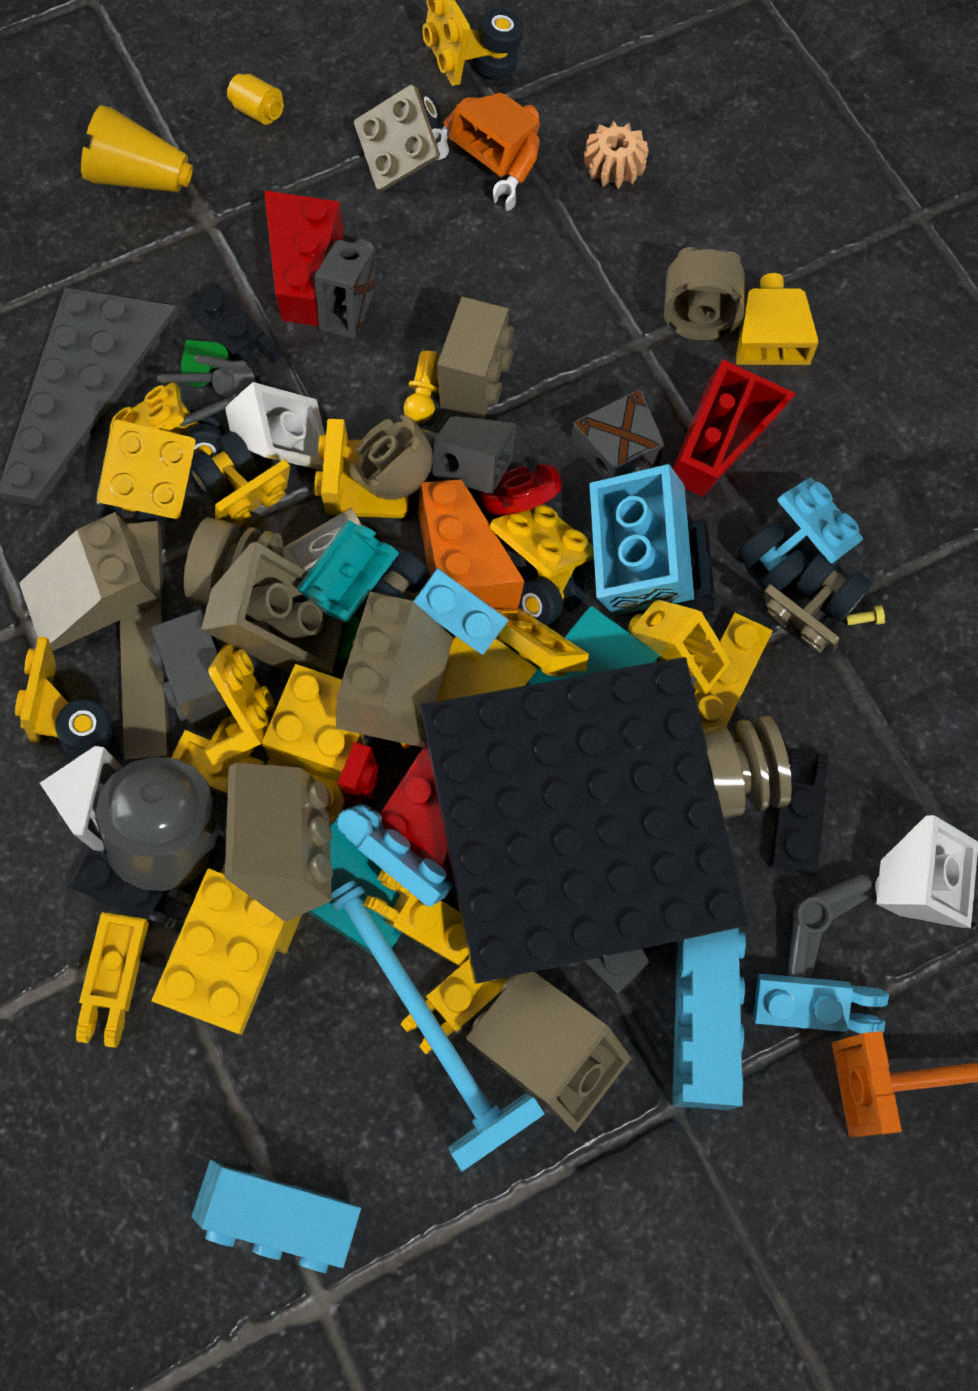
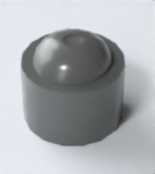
M149 757L134 761L112 774L99 792L96 816L110 866L123 881L142 890L166 891L187 885L205 871L215 855L218 833L214 803L208 782L193 766L175 758Z

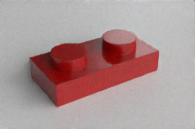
M357 742L353 743L338 780V786L345 803L352 808L359 804L365 805L367 799L374 801L382 780V776L377 775L378 764L375 762L372 748Z

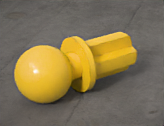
M422 351L420 353L414 381H409L408 385L410 388L415 389V393L410 395L404 403V414L413 419L417 425L428 423L435 413V404L430 396L431 394H439V388L437 387V363L440 354L433 351Z

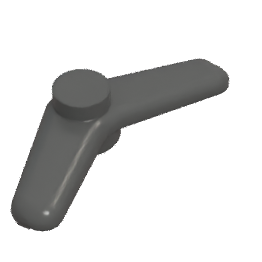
M864 874L858 875L806 897L795 905L792 913L793 926L787 976L812 977L823 932L828 929L832 920L875 894V882L870 877Z

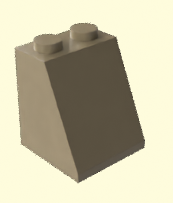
M535 972L510 977L504 984L501 995L488 1011L478 1016L472 1026V1031L466 1037L482 1056L525 1092L533 1096L538 1103L573 1132L578 1130L632 1059L608 1025Z

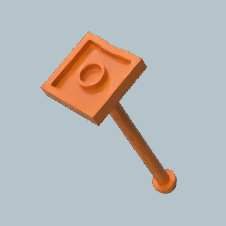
M882 1031L861 1033L831 1043L849 1138L902 1132L894 1092L978 1082V1062L890 1073Z

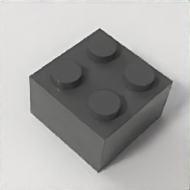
M201 609L151 627L156 643L149 645L153 660L158 670H162L167 681L162 683L171 708L175 707L180 721L188 720L196 732L216 725L223 718L232 715L208 672L210 665L221 648L216 637L201 630L205 616Z

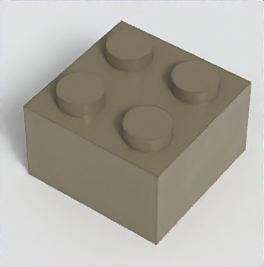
M461 297L437 363L440 407L486 419L490 404L497 405L502 389V382H499L501 372L509 371L513 358V349L510 348L514 327L508 325L509 308Z

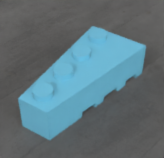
M739 928L677 941L672 1106L715 1110H731L743 1106L741 1052L744 1045V1026L741 1024L740 1005H743L745 981L744 977H740L739 959H743L745 955L746 937L745 932L739 931Z

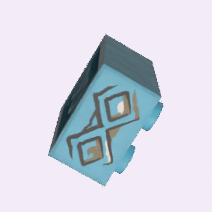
M667 464L589 483L597 599L613 615L648 609L657 600L673 604L694 600L685 485L672 467Z

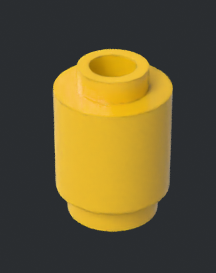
M237 74L229 83L227 97L236 110L264 125L277 120L282 114L284 107L283 96L278 88L252 74Z

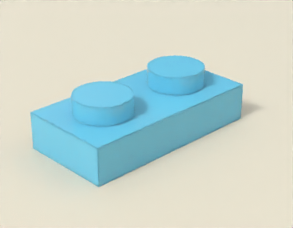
M438 567L413 600L433 620L482 655L509 621L507 617Z

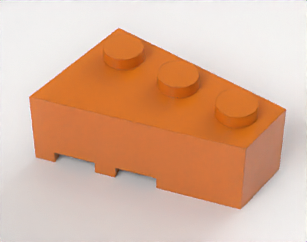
M463 480L423 482L420 486L418 515L430 577L438 567L494 609L519 608L524 579L496 534L489 528L490 524Z

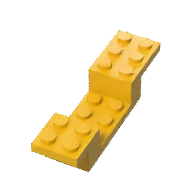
M295 664L261 744L269 756L267 765L299 767L316 781L324 783L331 797L329 805L330 825L335 818L339 817L338 814L342 813L346 806L338 786V780L353 743L357 742L365 745L363 734L336 729L337 695L342 680ZM225 864L221 873L207 869L151 1001L242 1035L276 951L284 954L287 953L302 915L285 922L225 879Z

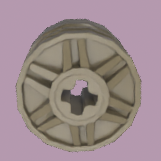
M206 517L194 533L186 559L184 592L188 602L207 607L211 589L250 543L258 542L283 557L281 534L265 531L262 534L260 529L249 527L241 537V530L238 524Z
M771 716L755 717L752 724L749 720H738L735 725L734 740L725 725L719 724L703 728L708 749L706 752L724 819L741 816L744 813L746 796L753 808L759 812L765 811L769 803L775 808L784 807L790 803L792 783L788 754L778 726Z

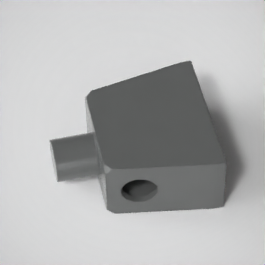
M454 416L449 418L439 433L423 430L432 448L434 457L432 473L436 478L445 481L462 479L466 487L492 494L513 461L516 423Z

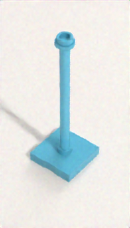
M352 880L331 893V898L334 901L332 904L335 911L344 908L475 1116L472 1123L476 1128L448 1146L461 1171H464L545 1114L535 1098L527 1093L502 1110H499L497 1105L491 1107L359 897L365 893L363 887H358L355 881Z

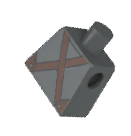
M358 239L354 243L342 240L336 241L316 272L315 286L319 330L353 339L357 338L376 287L375 248L369 241L364 239Z
M640 389L573 422L571 443L603 479L654 468L661 461L664 448L663 439Z

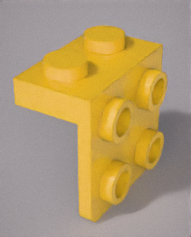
M328 419L326 435L320 434L318 443L319 459H324L323 471H316L315 495L322 497L326 515L338 516L352 508L357 517H405L408 513L409 496L397 500L377 498L351 477L350 462L352 461L356 465L360 455L355 449L361 440H348L344 419Z
M227 643L222 646L208 669L212 681L232 715L221 720L205 750L213 766L229 760L231 764L236 763L249 756L253 752V748L261 744L275 712V702L271 693L265 686L260 687L253 675L254 667L249 655L245 650H239Z

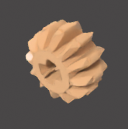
M613 121L610 128L599 124L596 134L589 135L584 154L585 167L589 168L591 179L601 178L603 187L611 182L615 183L619 189L623 181L633 185L637 176H641L646 168L648 156L647 142L643 141L641 130L631 131L630 123L624 127H618L615 121Z

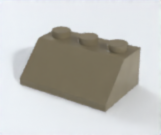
M253 542L248 545L211 589L201 630L238 649L245 650L246 653L291 675L295 664L328 675L333 672L344 621L326 615L296 589L308 571L260 543Z
M374 592L369 593L337 695L336 729L425 748L426 740L419 707L421 704L437 702L453 637L414 601Z
M234 763L229 766L225 879L285 922L332 901L331 879L333 877V869L330 862L332 832L329 825L331 797L324 783L316 781L299 767Z

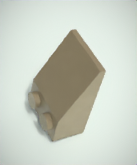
M116 512L77 529L19 582L37 637H47L52 651L160 602L135 534Z

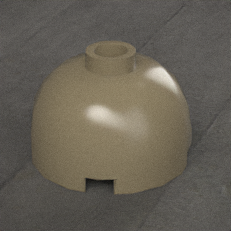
M406 415L400 416L403 421L394 424L390 419H387L370 430L355 449L360 455L356 465L352 461L350 462L351 477L377 498L397 500L420 491L421 484L427 481V477L430 474L434 458L430 441L414 420Z

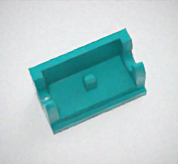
M348 520L296 589L326 615L347 623L398 556L399 552L391 545L375 539L376 532L370 528Z

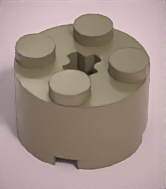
M687 247L679 251L677 259L671 263L666 273L664 303L665 321L668 325L671 322L676 327V333L693 340H713L720 338L721 331L731 327L732 332L738 328L744 317L745 272L740 263V256L732 251L698 250L694 247Z

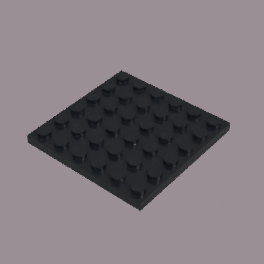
M686 657L420 705L419 710L474 984L749 926L718 792L715 790L706 752L708 749Z

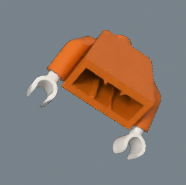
M503 93L481 98H465L457 104V107L442 122L444 125L442 129H432L440 152V157L436 160H442L448 155L449 146L447 139L450 138L500 177L507 175V180H501L495 184L493 198L495 204L499 196L503 194L509 195L505 203V210L509 211L516 204L515 188L517 184H523L537 160L540 139L537 136L540 127L539 114L534 106L525 105L522 107Z

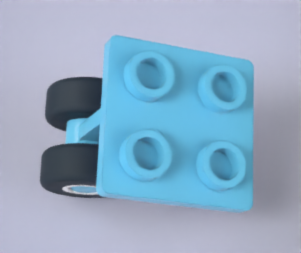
M808 478L777 499L780 505L801 528L797 533L780 546L779 544L786 538L787 534L776 521H773L752 536L737 552L747 566H752L758 561L765 566L769 573L762 578L761 582L766 588L772 585L781 591L810 565V560L801 550H796L791 555L787 554L806 537H809L832 564L863 540L855 520L848 514L842 513L832 502L833 498L830 491L822 483L815 482L812 478Z

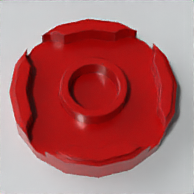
M543 463L536 465L537 471L528 472L527 467L522 466L508 470L492 494L480 492L483 507L487 513L494 515H510L538 507L554 498L561 491L562 480L559 471L554 466Z

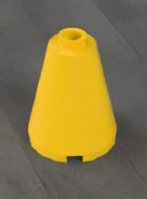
M100 105L96 109L86 133L92 136L89 148L83 147L81 173L84 180L94 184L177 193L182 186L188 187L192 177L193 165L188 164L187 154L112 107Z

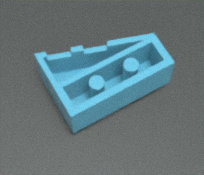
M210 1159L191 1217L201 1229L207 1230L205 1239L234 1247L236 1239L254 1243L252 1252L258 1255L280 1260L283 1252L301 1257L299 1261L300 1266L327 1273L329 1265L344 1268L361 1208L351 1202L296 1185L292 1186L271 1180L257 1173H248L224 1166V1163Z

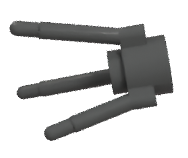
M196 355L194 359L197 363L219 367L220 369L214 373L159 375L157 377L159 382H212L214 390L226 397L222 401L184 417V421L180 426L189 425L224 410L252 382H255L253 371L246 365V362L244 360L230 361L211 356Z

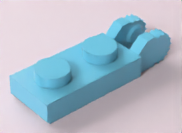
M367 804L353 806V809L348 808L338 814L339 817L336 818L338 823L336 825H338V830L341 831V834L344 833L345 837L358 847V850L427 907L433 906L446 898L454 887V884L445 878L447 874L440 865L430 859H422L410 849L411 844L407 838L399 832L383 828L382 816L376 810L372 811L371 807H368Z
M758 974L753 1019L755 1024L840 1032H848L849 1029L857 1033L876 1031L884 1033L885 1020L883 1018L869 1014L850 1013L851 1002L870 1007L888 1005L889 993H886L887 991H883V989L851 985L847 981Z

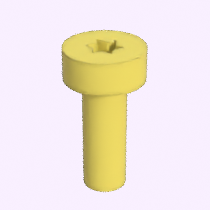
M882 605L873 606L872 611L847 615L845 620L847 626L871 621L879 625L885 623V614Z

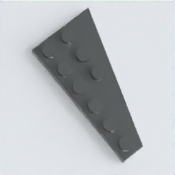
M64 288L0 480V498L2 500L34 506H41L67 471L68 467L66 464L79 446L84 447L92 436L90 434L91 429L100 417L104 419L134 379L138 373L137 366L148 351L153 352L161 341L159 336L169 323L173 325L179 317L180 313L177 306Z

